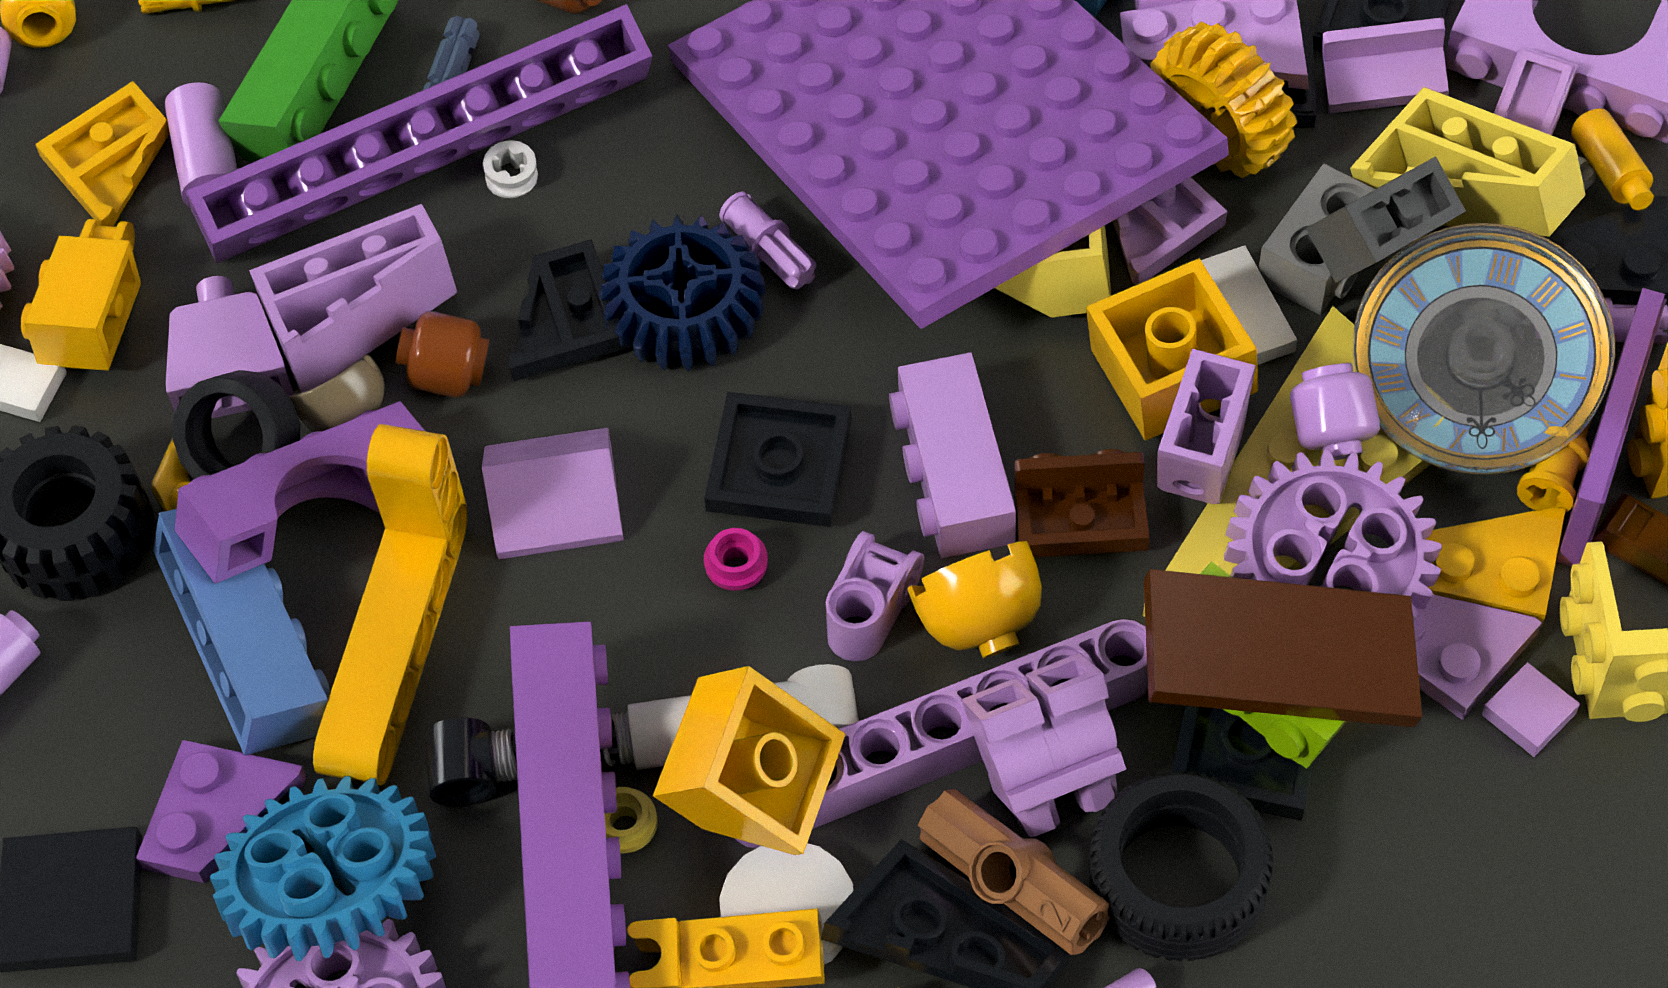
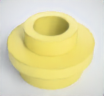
M617 787V813H604L606 838L619 837L620 853H631L643 848L653 838L658 825L657 812L651 799L643 792L629 787ZM631 816L636 819L635 825L629 829L617 830L613 827L614 822L619 817Z

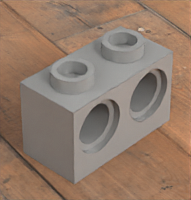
M1323 163L1261 248L1259 271L1268 288L1320 316L1334 296L1343 299L1351 289L1358 272L1336 283L1306 228L1375 189Z

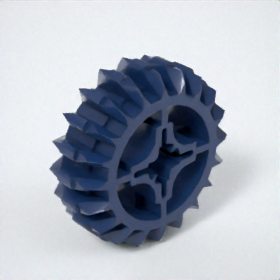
M676 214L672 226L662 228L652 219L649 234L643 235L631 230L630 237L628 238L629 246L614 245L613 263L604 264L602 278L606 280V283L601 285V290L599 291L601 300L613 299L606 305L603 312L605 324L608 328L607 320L619 317L620 321L617 324L615 333L619 336L620 345L627 346V349L634 348L635 356L638 357L641 363L656 355L657 364L661 366L663 371L673 360H681L682 366L689 372L694 363L693 359L703 357L713 367L717 359L716 351L723 350L735 356L736 348H738L737 338L751 339L754 331V321L761 320V315L764 311L763 295L766 291L764 277L761 276L760 261L756 257L755 252L748 251V244L745 242L743 235L730 237V230L727 229L724 222L709 230L708 223L702 215L693 225H684L683 220ZM686 282V289L684 290L685 301L680 303L681 283Z

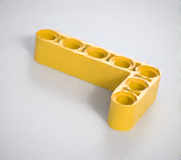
M379 424L375 428L367 454V476L385 530L318 729L313 752V766L317 774L337 778L350 776L351 780L364 783L370 778H375L377 785L380 786L385 784L398 751L464 542L468 521L467 503L447 436L440 433Z

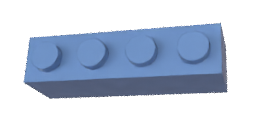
M177 509L160 512L153 552L244 756L316 737L331 693L330 687L323 671L320 669L314 670L306 654L307 642L300 621L297 618L290 619L283 605L282 585L275 569H267L265 564H262L215 584L174 531Z

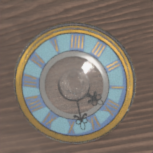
M1491 223L1463 224L1435 231L1417 239L1400 250L1379 270L1367 288L1357 312L1353 332L1354 372L1364 373L1370 377L1380 428L1401 448L1431 465L1465 474H1501L1524 469L1552 457L1574 441L1588 426L1604 399L1612 375L1615 357L1614 327L1609 308L1597 283L1588 271L1562 247L1545 237L1518 227Z

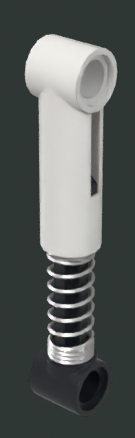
M831 664L815 665L795 672L787 681L774 683L838 729L859 722L852 675L848 669L842 666ZM691 695L628 704V711L625 714L623 712L620 715L613 713L611 716L612 748L600 749L601 762L606 761L612 767L616 759H620L623 765L626 762L628 764L633 762L637 770L664 766ZM459 717L439 721L425 731L429 797L433 802L451 807L479 804L490 799L496 793V787H498V783L501 781L517 780L515 734L513 735L509 728L507 731L503 729L501 732L497 730L495 733L494 731L491 732V727L482 720Z

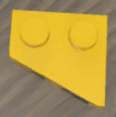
M132 81L35 145L42 160L93 219L100 220L102 226L113 227L170 132L167 119Z

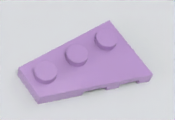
M1192 0L1120 12L1123 44L1150 68V63L1157 57V52L1178 31L1183 32L1187 27H1193L1201 21L1210 26L1218 23L1225 28L1228 34L1234 31L1239 33L1243 43L1248 47L1255 45L1257 54L1264 62H1271L1270 69L1273 74L1279 79L1287 80L1289 88L1309 90L1297 0Z

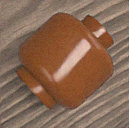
M427 311L418 318L415 329L402 328L395 363L407 366L406 380L411 388L460 398L468 392L470 385L480 387L490 339L480 337V327L471 319Z

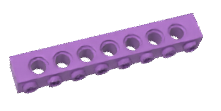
M627 4L187 190L191 211L217 264L640 82L648 77L652 54Z

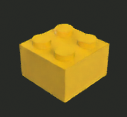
M1200 258L1086 306L1091 351L1145 441L1164 433L1192 349L1256 365L1250 395L1258 392L1257 348ZM1205 399L1200 402V405L1206 413H1211L1221 408V401Z

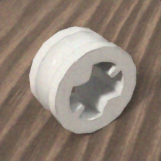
M507 140L490 147L485 154L483 160L487 187L493 194L502 198H516L530 192L537 183L536 158L528 145L520 141ZM511 163L515 169L520 168V174L510 177L506 170H501V166Z

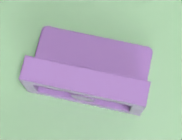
M1433 18L1324 32L1322 64L1328 114L1406 105L1423 87L1448 96L1449 88L1443 50L1445 36L1444 19Z

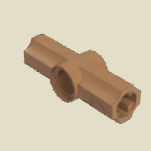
M957 789L944 790L937 800L927 806L917 825L921 831L919 839L969 877L973 890L982 900L991 904L1004 903L1071 955L1083 953L1095 939L1100 937L1110 919L1108 915L1110 903L1057 865L1052 851L1045 843L1035 838H1021ZM1011 859L1016 867L1015 883L1010 875L1009 865Z

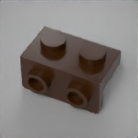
M1105 449L1092 455L1060 456L1055 453H1041L1027 459L1016 460L1014 464V499L1018 542L1027 541L1033 557L1148 551L1150 536L1143 485L1144 454L1142 452H1124L1119 449Z

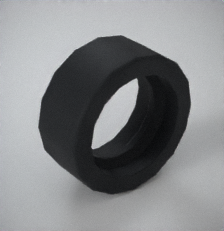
M237 370L199 381L181 397L173 416V442L180 463L193 480L200 476L213 475L235 466L228 462L217 449L211 432L212 412L220 398L229 395L236 396L246 402L257 415L263 432L261 453H269L300 441L301 424L294 403L280 384L259 372Z

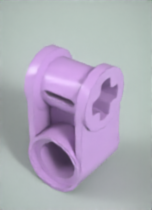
M862 531L857 536L848 553L844 567L832 589L828 592L826 599L828 645L834 654L844 660L856 662L867 660L879 652L902 608L911 599L907 588L911 585H918L924 566V554L917 551H911L908 555L875 542L874 534ZM856 616L867 619L862 623L856 624L844 621L849 617Z

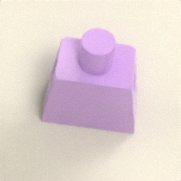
M211 276L201 280L196 286L198 303L176 307L170 313L166 391L175 412L181 397L197 382L237 370L262 373L280 384L288 396L294 394V388L257 293L249 291L234 294L233 283L230 279L223 276ZM229 395L217 401L212 412V418L252 409L240 398Z
M1192 349L1158 448V488L1202 502L1220 504L1242 438L1256 365ZM1205 399L1221 401L1220 416L1217 417L1206 413L1202 409L1200 402Z

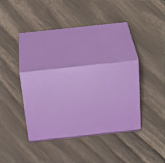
M609 428L484 447L482 472L498 560L624 541Z

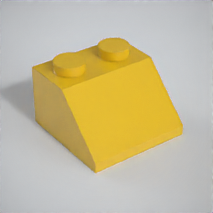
M750 666L698 677L653 797L704 830L792 855L804 854L846 734Z

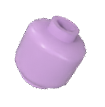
M1352 363L1327 365L1303 372V382L1296 385L1290 392L1292 411L1300 445L1309 450L1324 451V449H1329L1334 460L1348 458L1351 452L1357 453V456L1363 454L1361 442L1373 438L1380 430L1377 405L1370 377L1364 373L1353 372Z

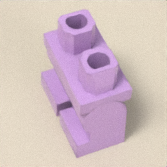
M1081 653L1025 674L1030 691L1017 678L961 699L983 762L989 773L988 777L992 790L1013 813L1019 826L1029 837H1035L1056 828L1060 823L1054 798L1074 791L1077 804L1085 812H1097L1104 809L1118 794L1115 774L1126 770L1121 751L1117 748L1115 729L1105 703V699L1109 698L1103 672ZM1066 678L1070 679L1068 681L1051 687L1052 684L1057 682L1058 680ZM1008 703L1005 706L988 712L992 707L996 706L997 704Z

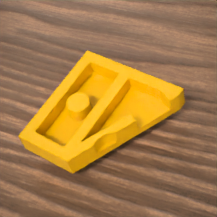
M1552 507L1433 530L1431 535L1425 540L1441 543L1442 549L1436 561L1432 562L1441 571L1434 586L1428 588L1434 595L1533 616L1541 621L1543 625L1566 509Z

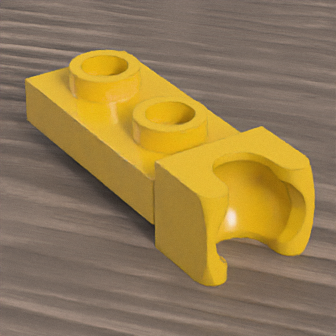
M818 908L680 922L676 918L642 920L632 922L627 928L628 935L635 941L640 951L644 953H661L659 962L652 969L637 971L630 975V988H781L825 984L823 940H821L822 917Z

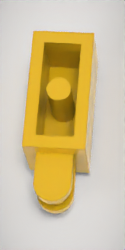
M88 219L84 224L80 237L59 235L50 259H45L41 264L39 286L32 303H27L24 306L21 316L22 335L30 341L37 364L109 371L141 286L133 254L135 230L132 222L120 221L117 227L102 226L101 221L98 219Z

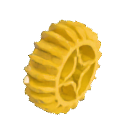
M1201 21L1193 27H1187L1183 32L1178 31L1164 43V47L1157 52V57L1150 63L1151 69L1228 138L1229 156L1215 163L1220 172L1231 170L1241 178L1246 177L1250 173L1256 175L1263 168L1267 169L1276 162L1280 155L1288 148V144L1295 138L1293 127L1297 124V120L1290 111L1294 103L1292 98L1287 96L1282 90L1285 84L1284 80L1277 78L1270 69L1271 62L1263 61L1257 54L1256 46L1248 47L1243 43L1240 34L1236 31L1228 34L1225 28L1218 23L1210 26Z

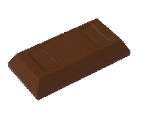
M1622 493L1594 534L1591 542L1602 541L1606 552L1668 585V516L1632 496Z

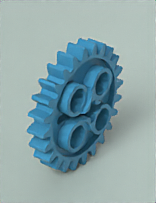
M344 776L336 789L328 790L322 778L317 779L311 794L303 795L296 786L291 787L289 791L290 801L283 805L270 798L265 800L268 814L264 817L246 814L243 817V821L247 828V833H228L225 838L231 851L217 853L214 857L219 871L210 875L216 892L213 894V898L222 920L227 923L233 937L242 935L249 950H253L264 943L270 958H276L287 946H290L295 960L302 961L311 946H319L324 958H330L335 942L344 940L351 949L356 950L360 944L359 933L368 930L379 937L385 935L381 920L386 916L404 920L407 917V913L402 900H422L424 894L419 882L433 878L434 874L429 861L436 858V852L424 812H418L412 796L401 799L398 787L395 785L380 792L375 778H370L357 790L354 789L351 777ZM301 838H304L313 847L315 853H307ZM333 879H340L343 890L347 895H344L334 885Z

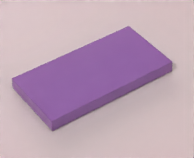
M1642 288L1556 559L1558 563L1571 567L1573 564H1580L1585 546L1593 538L1667 299H1664L1665 294Z

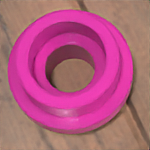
M729 528L719 532L706 547L704 567L709 579L718 587L731 591L744 590L754 586L763 578L768 568V554L764 543L756 535L746 529ZM733 558H743L747 561L746 564L739 567L726 566V563Z

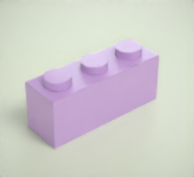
M972 352L899 366V392L889 393V402L895 429H907L910 445L902 447L908 480L910 483L920 481L925 498L916 500L923 536L935 535L941 559L1015 543L1016 510Z

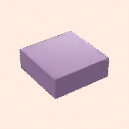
M1527 662L1485 704L1482 716L1535 757L1577 714L1580 703Z

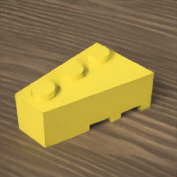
M1423 87L1350 168L1354 179L1377 189L1436 156L1466 212L1443 224L1444 226L1550 237L1586 195L1575 144Z

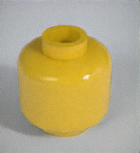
M0 0L1 25L11 38L20 45L34 49L49 48L63 42L72 33L76 22L74 0Z

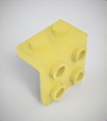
M1602 541L1587 542L1580 564L1572 565L1571 591L1569 596L1562 597L1560 601L1562 632L1564 636H1573L1577 655H1573L1571 662L1574 691L1577 695L1585 694L1590 719L1625 717L1629 721L1645 722L1656 719L1663 714H1668V628L1622 631L1604 544Z

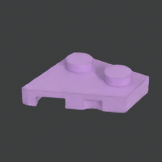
M1191 177L1113 221L1131 281L1135 285L1149 280L1226 225L1227 210Z
M1432 594L1425 610L1416 608L1419 614L1414 622L1420 690L1463 720L1536 638L1542 622L1533 616Z

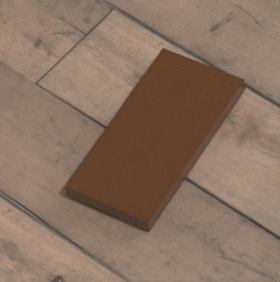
M1156 569L1148 571L1144 579L1149 702L1412 728L1421 720L1422 709L1411 596Z

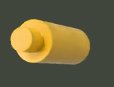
M1601 108L1592 109L1582 114L1572 126V138L1612 198L1618 203H1629L1633 210L1647 208L1654 199V195L1650 190L1653 184V175L1609 111Z

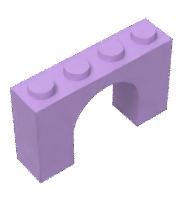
M1465 0L1450 32L1445 55L1447 69L1459 72L1467 78L1479 79L1504 88L1520 45L1578 64V69L1563 108L1573 111L1579 116L1592 109H1605L1610 112L1620 128L1629 130L1638 136L1650 137L1668 144V0H1661L1650 28L1638 43L1621 52L1607 55H1588L1574 52L1552 41L1541 30L1533 14L1539 0Z

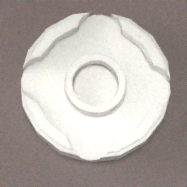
M807 843L804 854L792 855L760 846L745 854L727 874L719 897L721 917L818 908L822 917L823 932L826 920L854 891L853 883L841 862L820 846ZM823 940L824 965L831 962L842 950L843 946Z

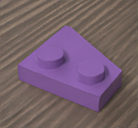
M182 740L137 854V862L143 870L206 883L210 879V875L219 870L214 859L215 855L231 851L225 838L226 835L236 832L247 833L243 817L246 814L263 817L267 813L265 800L270 798L278 802L291 787L296 786L298 789H301L307 779L303 767L250 754L244 756L241 752Z

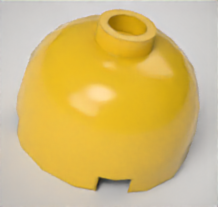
M1027 541L1007 544L1011 555L994 561L990 550L925 576L922 578L924 586H909L907 590L914 608L927 632L941 645L957 651L979 648L983 659L1018 646L1019 641L1015 633L1034 620L1041 606L1042 595L1038 568Z

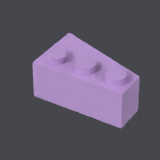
M422 204L249 270L268 322L301 393L329 381L402 331L403 327H408L417 321L423 313L433 310L458 293L441 238Z

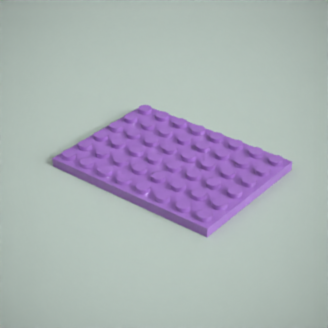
M752 0L668 44L672 63L920 329L1229 156L1228 138L1075 0Z

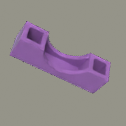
M399 401L376 411H366L351 421L323 432H312L300 441L272 452L256 454L244 463L216 474L200 476L188 485L179 488L174 531L215 584L272 560L277 519L287 509L300 502L315 498H342L365 505L380 514L367 476V454L375 428L379 424L425 430L402 402Z

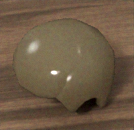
M365 355L363 360L349 366L329 381L301 393L300 389H298L289 397L294 403L301 423L309 431L323 432L351 421L366 411L378 410L383 400L385 383L383 375L374 360L369 355Z

